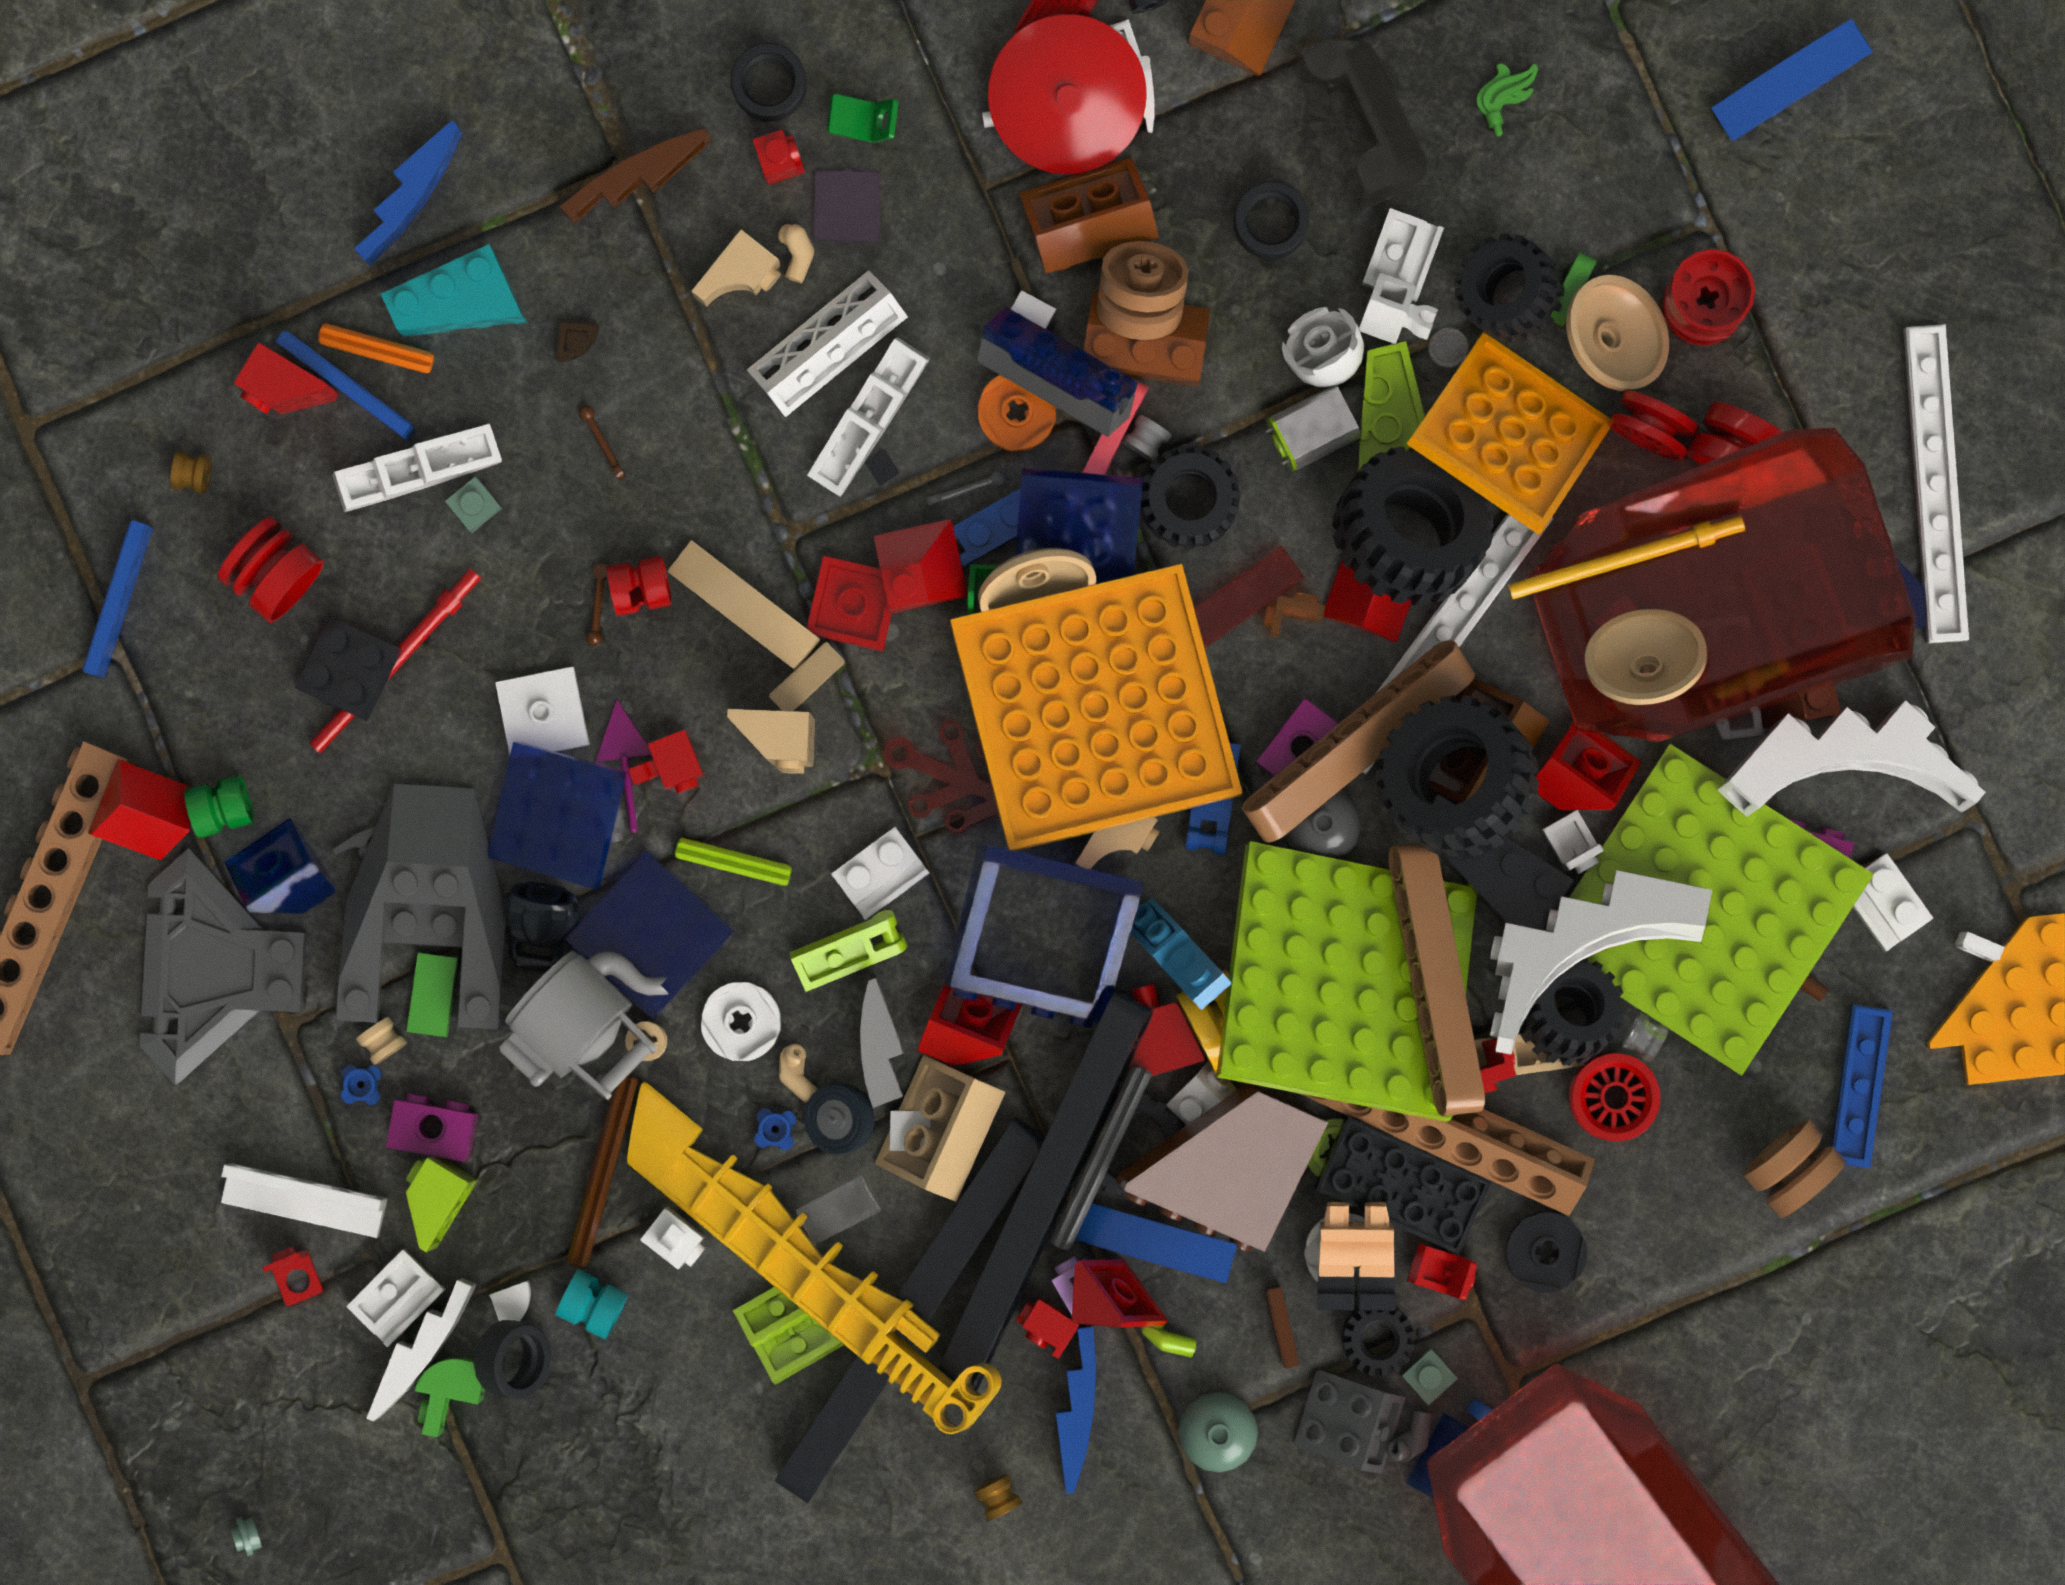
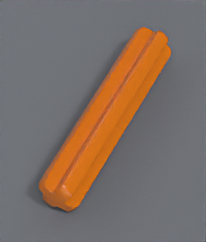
M327 323L323 324L319 331L318 342L323 346L426 374L430 373L434 364V354L430 351Z

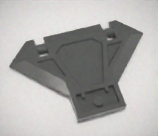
M190 848L184 851L148 884V897L160 898L159 914H147L141 1016L153 1017V1032L140 1033L139 1047L169 1080L177 1086L260 1010L302 1012L307 933L265 931ZM176 899H185L184 915H175ZM169 1018H178L177 1034H169Z

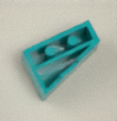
M490 244L381 293L394 325L403 337L452 332L453 330L476 327L487 328L502 324L528 323L499 259Z

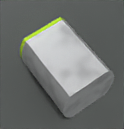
M1336 385L1328 387L1266 419L1269 428L1266 433L1271 432L1272 442L1280 457L1285 460L1282 464H1287L1292 472L1361 438L1360 429Z

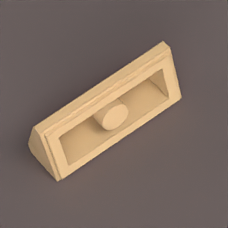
M826 642L775 688L769 697L782 711H794L845 663V660Z

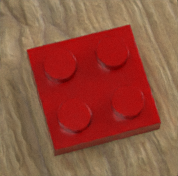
M823 556L806 629L820 638L884 652L892 614L889 611L881 570L875 567Z

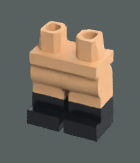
M1327 1202L1324 1222H1320L1317 1281L1318 1310H1354V1267H1358L1359 1310H1396L1393 1224L1389 1223L1385 1202L1365 1203L1364 1222H1349V1203Z

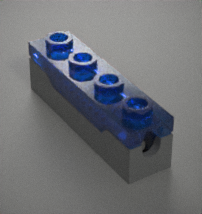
M1008 307L1003 309L984 326L977 362L1107 437L1130 417L1135 397L1134 393L1138 384L1134 379Z

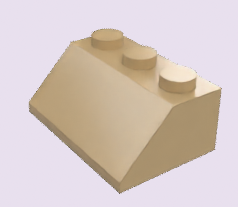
M728 709L727 717L780 773L804 774V767H813L815 719L809 712Z
M923 1055L898 1111H921L925 1118L930 1119V1128L920 1124L911 1127L904 1139L905 1151H890L889 1130L875 1164L927 1191L957 1202L1005 1095V1091ZM925 1137L924 1144L920 1148V1141Z

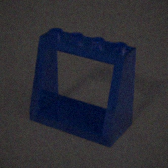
M991 845L977 846L944 986L953 987V996L976 1001L978 994L993 997L991 1005L1015 1010L1016 1003L1032 1006L1030 1014L1054 1019L1055 1012L1070 1015L1069 1023L1092 1028L1093 1021L1100 1022L1112 998L1144 882ZM999 867L1119 896L1103 968L1092 1003L969 975Z

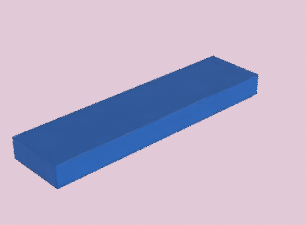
M283 330L275 341L283 349L406 441L416 431L409 421L287 330L286 332Z
M134 520L129 523L82 669L85 673L103 679L106 677L153 528L144 523Z
M1851 1004L1831 1140V1146H1834L1847 1161L1845 1165L1869 1169L1871 1167L1893 1010Z

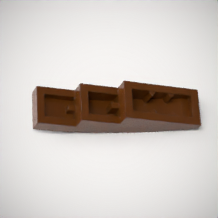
M702 128L665 140L639 152L590 181L564 202L560 208L575 225L603 198L613 209H616L643 183L655 194L712 142L710 135Z

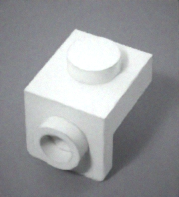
M1578 810L1541 830L1564 871L1575 868L1579 874L1599 863L1596 855L1604 850L1600 844L1596 843Z
M1207 1062L1170 1099L1166 1106L1188 1125L1234 1093L1236 1088L1230 1080L1216 1077L1210 1063Z

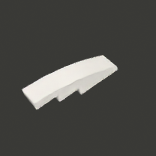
M896 337L876 370L870 374L852 406L846 410L807 476L841 497L885 432L930 358Z
M487 424L414 444L412 448L376 457L371 462L335 471L332 476L343 510L347 512L501 463L502 459L491 426Z
M464 1278L457 1280L444 1313L433 1309L427 1311L414 1345L403 1340L396 1344L367 1419L375 1421L380 1418L414 1385L433 1362L458 1324L476 1287V1283Z

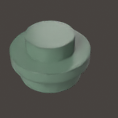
M241 1517L235 1518L237 1527L231 1528L230 1532L236 1551L245 1550L247 1557L253 1555V1550L262 1548L252 1517L242 1520Z

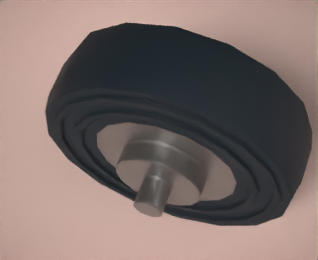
M842 1082L825 1085L811 1095L805 1106L804 1124L806 1133L812 1143L823 1152L835 1155L855 1152L867 1143L873 1132L875 1116L872 1104L867 1095L854 1085Z

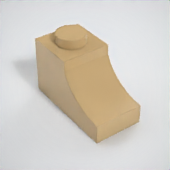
M740 230L691 292L706 307L717 297L735 290L750 291L755 296L761 289L767 292L781 275L777 271L781 266L779 259L743 230Z
M1153 817L1094 832L1075 865L1089 872L1100 859L1111 853L1130 851L1137 855L1140 848L1148 852L1160 833L1159 830L1154 828L1158 819Z

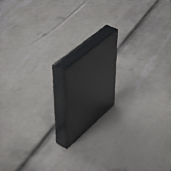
M885 450L865 462L879 486L900 474Z

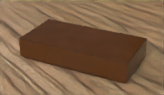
M1280 1285L1266 1287L1264 1291L1281 1363L1286 1369L1300 1366L1282 1288Z

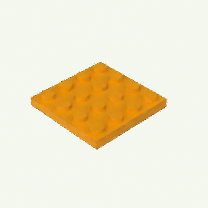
M1483 332L1409 439L1407 445L1540 535L1609 431L1610 426L1608 422L1610 418Z

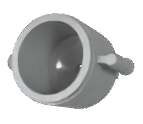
M571 951L553 965L509 1013L505 1023L510 1026L509 1029L513 1034L499 1047L500 1052L535 1087L540 1086L553 1072L562 1078L573 1071L603 1098L609 1100L612 1097L610 1093L650 1052L653 1054L657 1048L625 1015L630 1009L632 1002L605 977L613 975L634 991L648 996L668 995V992L661 986L667 977H646L619 953L601 952L586 960L582 955ZM622 1022L639 1042L598 1083L579 1066L600 1058L613 1045Z

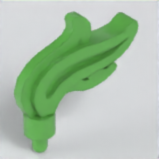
M1498 64L1496 66L1497 76L1480 90L1477 96V107L1486 117L1488 127L1494 129L1496 136L1499 137L1503 134L1501 125L1504 121L1500 112L1503 105L1521 103L1532 95V88H1529L1527 91L1523 90L1527 89L1534 82L1538 71L1536 64H1533L1529 70L1510 76V70L1506 65Z

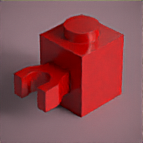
M685 729L649 743L648 747L654 760L628 769L633 784L639 785L660 776L664 788L667 790L675 788L677 794L699 786L697 779L705 776L689 733Z

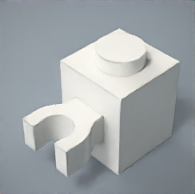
M1379 273L1359 329L1360 332L1396 344L1402 327L1409 329L1417 337L1427 340L1438 309L1428 305L1417 306L1411 304L1417 288L1416 285Z
M666 1207L640 1239L676 1269H680L684 1263L691 1267L705 1250V1247L700 1244L705 1235L670 1207Z

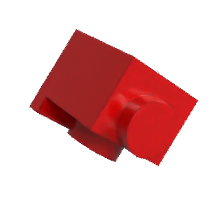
M782 129L752 139L767 185L805 173L793 135L785 137Z
M1038 1297L1035 1304L1027 1301L1015 1320L1028 1330L1025 1337L1043 1349L1046 1348L1048 1343L1054 1347L1052 1355L1059 1359L1080 1325L1078 1323H1071V1316L1041 1297Z

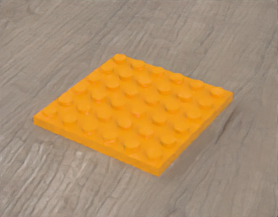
M1182 564L950 619L955 646L1009 853L1238 797L1243 794Z

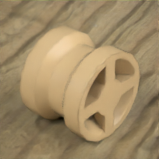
M390 1017L379 1021L356 1039L360 1046L366 1047L371 1053L370 1060L374 1066L407 1044L404 1037L397 1035L393 1030L394 1023Z
M652 1021L635 1024L657 1048L653 1054L650 1052L642 1061H652L659 1058L667 1047L665 1030L659 1024ZM628 1030L625 1038V1045L629 1052L639 1042L630 1030Z

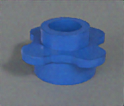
M353 1064L344 1067L342 1070V1076L345 1078L343 1082L344 1090L341 1092L342 1100L347 1104H352L355 1101H365L368 1105L376 1104L381 1097L378 1092V1080L382 1077L381 1070L374 1065L369 1066L367 1069L357 1068ZM359 1081H363L365 1083L364 1088L360 1089L358 1087Z
M767 1108L760 1110L757 1114L759 1132L754 1137L757 1146L765 1148L768 1145L779 1146L781 1150L790 1149L794 1144L791 1131L792 1126L796 1123L795 1115L791 1111H785L781 1114L772 1113ZM774 1125L779 1127L778 1133L772 1132L771 1129Z

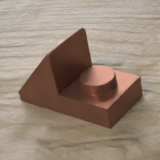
M1833 675L1803 681L1797 680L1758 689L1763 729L1771 728L1788 713L1793 718L1808 721L1834 716L1841 712Z

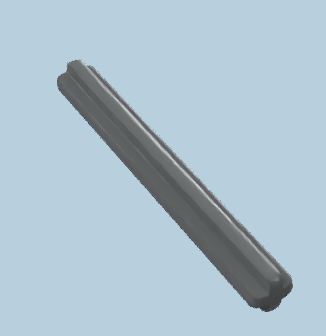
M1133 1065L1130 1068L1051 1237V1243L1060 1249L1069 1250L1072 1247L1152 1076L1151 1072L1142 1066Z

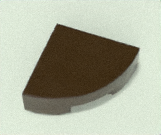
M559 321L556 362L571 361L585 354L592 347L598 336L599 324Z

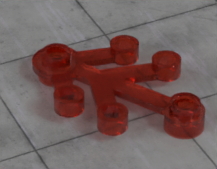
M947 721L941 726L939 731L941 740L950 749L957 769L915 752L911 742L905 738L896 737L885 744L883 758L889 767L896 770L911 767L951 784L927 795H914L908 803L909 811L914 817L925 818L933 809L970 794L977 795L988 801L964 812L958 809L950 811L945 817V825L950 832L960 834L968 828V825L993 815L999 817L992 786L990 783L978 779L963 742V729L959 723ZM948 726L957 727L959 730L958 738L953 741L947 740L944 737L945 728ZM979 740L976 745V752L981 759L985 760L984 755L980 751L981 743ZM896 747L905 748L907 751L905 760L901 762L895 761L892 758L893 749ZM917 799L926 800L928 803L926 812L922 814L916 813L913 810L914 801ZM954 814H960L964 817L965 823L960 829H953L949 824V819Z

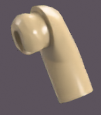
M785 224L780 228L778 238L781 243L787 246L792 258L784 277L803 284L814 256V247L802 226L798 224Z
M791 1044L785 1047L779 1056V1079L806 1104L811 1095L819 1089L804 1076L805 1049L799 1044Z

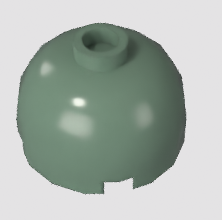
M1209 1392L1201 1394L1187 1405L1180 1416L1178 1435L1181 1448L1190 1462L1203 1470L1221 1473L1234 1470L1248 1460L1256 1447L1258 1428L1255 1415L1246 1402L1231 1393Z

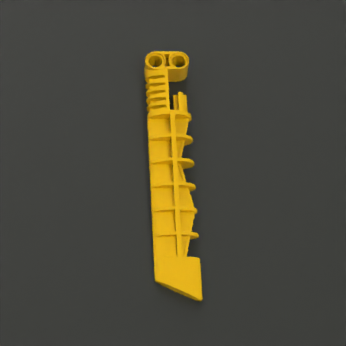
M646 1082L642 1083L632 1124L627 1164L866 1364L869 1365L872 1362L878 1366V1374L883 1372L890 1376L888 1379L890 1384H893L895 1381L900 1384V1392L902 1394L908 1391L913 1395L911 1401L914 1404L920 1401L924 1405L923 1411L934 1420L935 1425L940 1431L946 1434H955L972 1426L1001 1387L1002 1379L999 1371L991 1364L980 1363L966 1368L954 1382L895 1333L896 1330L900 1331L925 1353L938 1341L941 1334L911 1310L913 1307L912 1302L908 1299L902 1301L873 1286L878 1277V1274L874 1271L864 1280H861L832 1265V1262L843 1247L841 1243L837 1242L823 1257L801 1229L807 1219L806 1214L801 1213L794 1220L772 1192L770 1184L763 1185L732 1169L737 1161L735 1155L730 1156L722 1164L691 1148L703 1129ZM975 1372L984 1374L988 1380V1388L985 1393H979L972 1387L971 1380ZM951 1403L958 1405L963 1411V1420L960 1425L953 1424L947 1417V1408Z

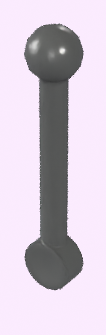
M994 471L989 478L942 494L930 496L925 499L927 506H934L948 499L990 485L1001 486L1005 482V475L1001 471Z

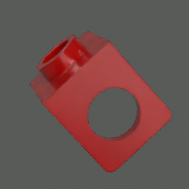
M292 1246L270 1255L273 1263L262 1267L264 1273L272 1270L287 1306L294 1305L323 1292V1286L308 1249L296 1253ZM295 1269L305 1271L310 1279L308 1288L301 1293L293 1292L287 1285V1277Z

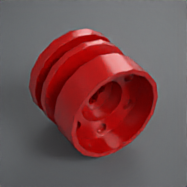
M1708 249L1695 252L1682 261L1664 289L1661 309L1667 326L1676 337L1687 344L1704 347L1721 343L1733 335L1753 306L1755 286L1752 274L1742 260L1727 251ZM1700 297H1702L1704 301H1712V305L1709 309L1705 304L1700 306L1698 305L1697 301Z
M272 516L263 519L238 540L229 552L217 575V579L226 586L234 583L232 592L238 596L247 593L255 587L256 589L250 598L249 606L269 623L277 621L301 599L317 579L325 563L324 560L303 543L286 552L292 541L293 534L287 529L280 531L281 523Z

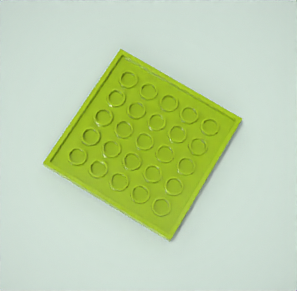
M1670 744L1603 845L1604 851L1597 854L1596 857L1599 863L1587 869L1569 898L1601 905L1605 883H1614L1616 870L1712 890L1701 942L1671 938L1637 940L1606 948L1589 956L1587 963L1592 965L1597 961L1603 965L1601 968L1602 972L1607 974L1610 971L1616 977L1612 983L1614 986L1621 985L1624 992L1620 996L1622 999L1742 1076L1874 874L1765 804L1746 817L1717 791L1726 780L1725 778Z
M1252 841L1248 842L1245 845L1229 980L1232 984L1227 987L1216 1077L1443 1122L1450 1121L1453 1115L1440 1116L1433 1099L1390 870ZM1443 881L1466 995L1477 894L1469 886Z

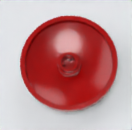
M1059 13L1044 16L1020 28L1000 49L991 68L988 82L989 111L996 131L1002 141L1017 157L1027 164L1040 170L1057 174L1084 173L1099 168L1117 157L1136 135L1143 120L1147 100L1143 68L1127 40L1108 24L1093 17L1075 13Z

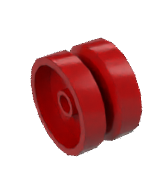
M1713 401L1702 420L1710 433H1697L1692 439L1686 454L1701 467L1731 483L1753 491H1765L1774 474L1767 461L1780 460L1790 443V439L1780 429L1750 412L1723 402Z

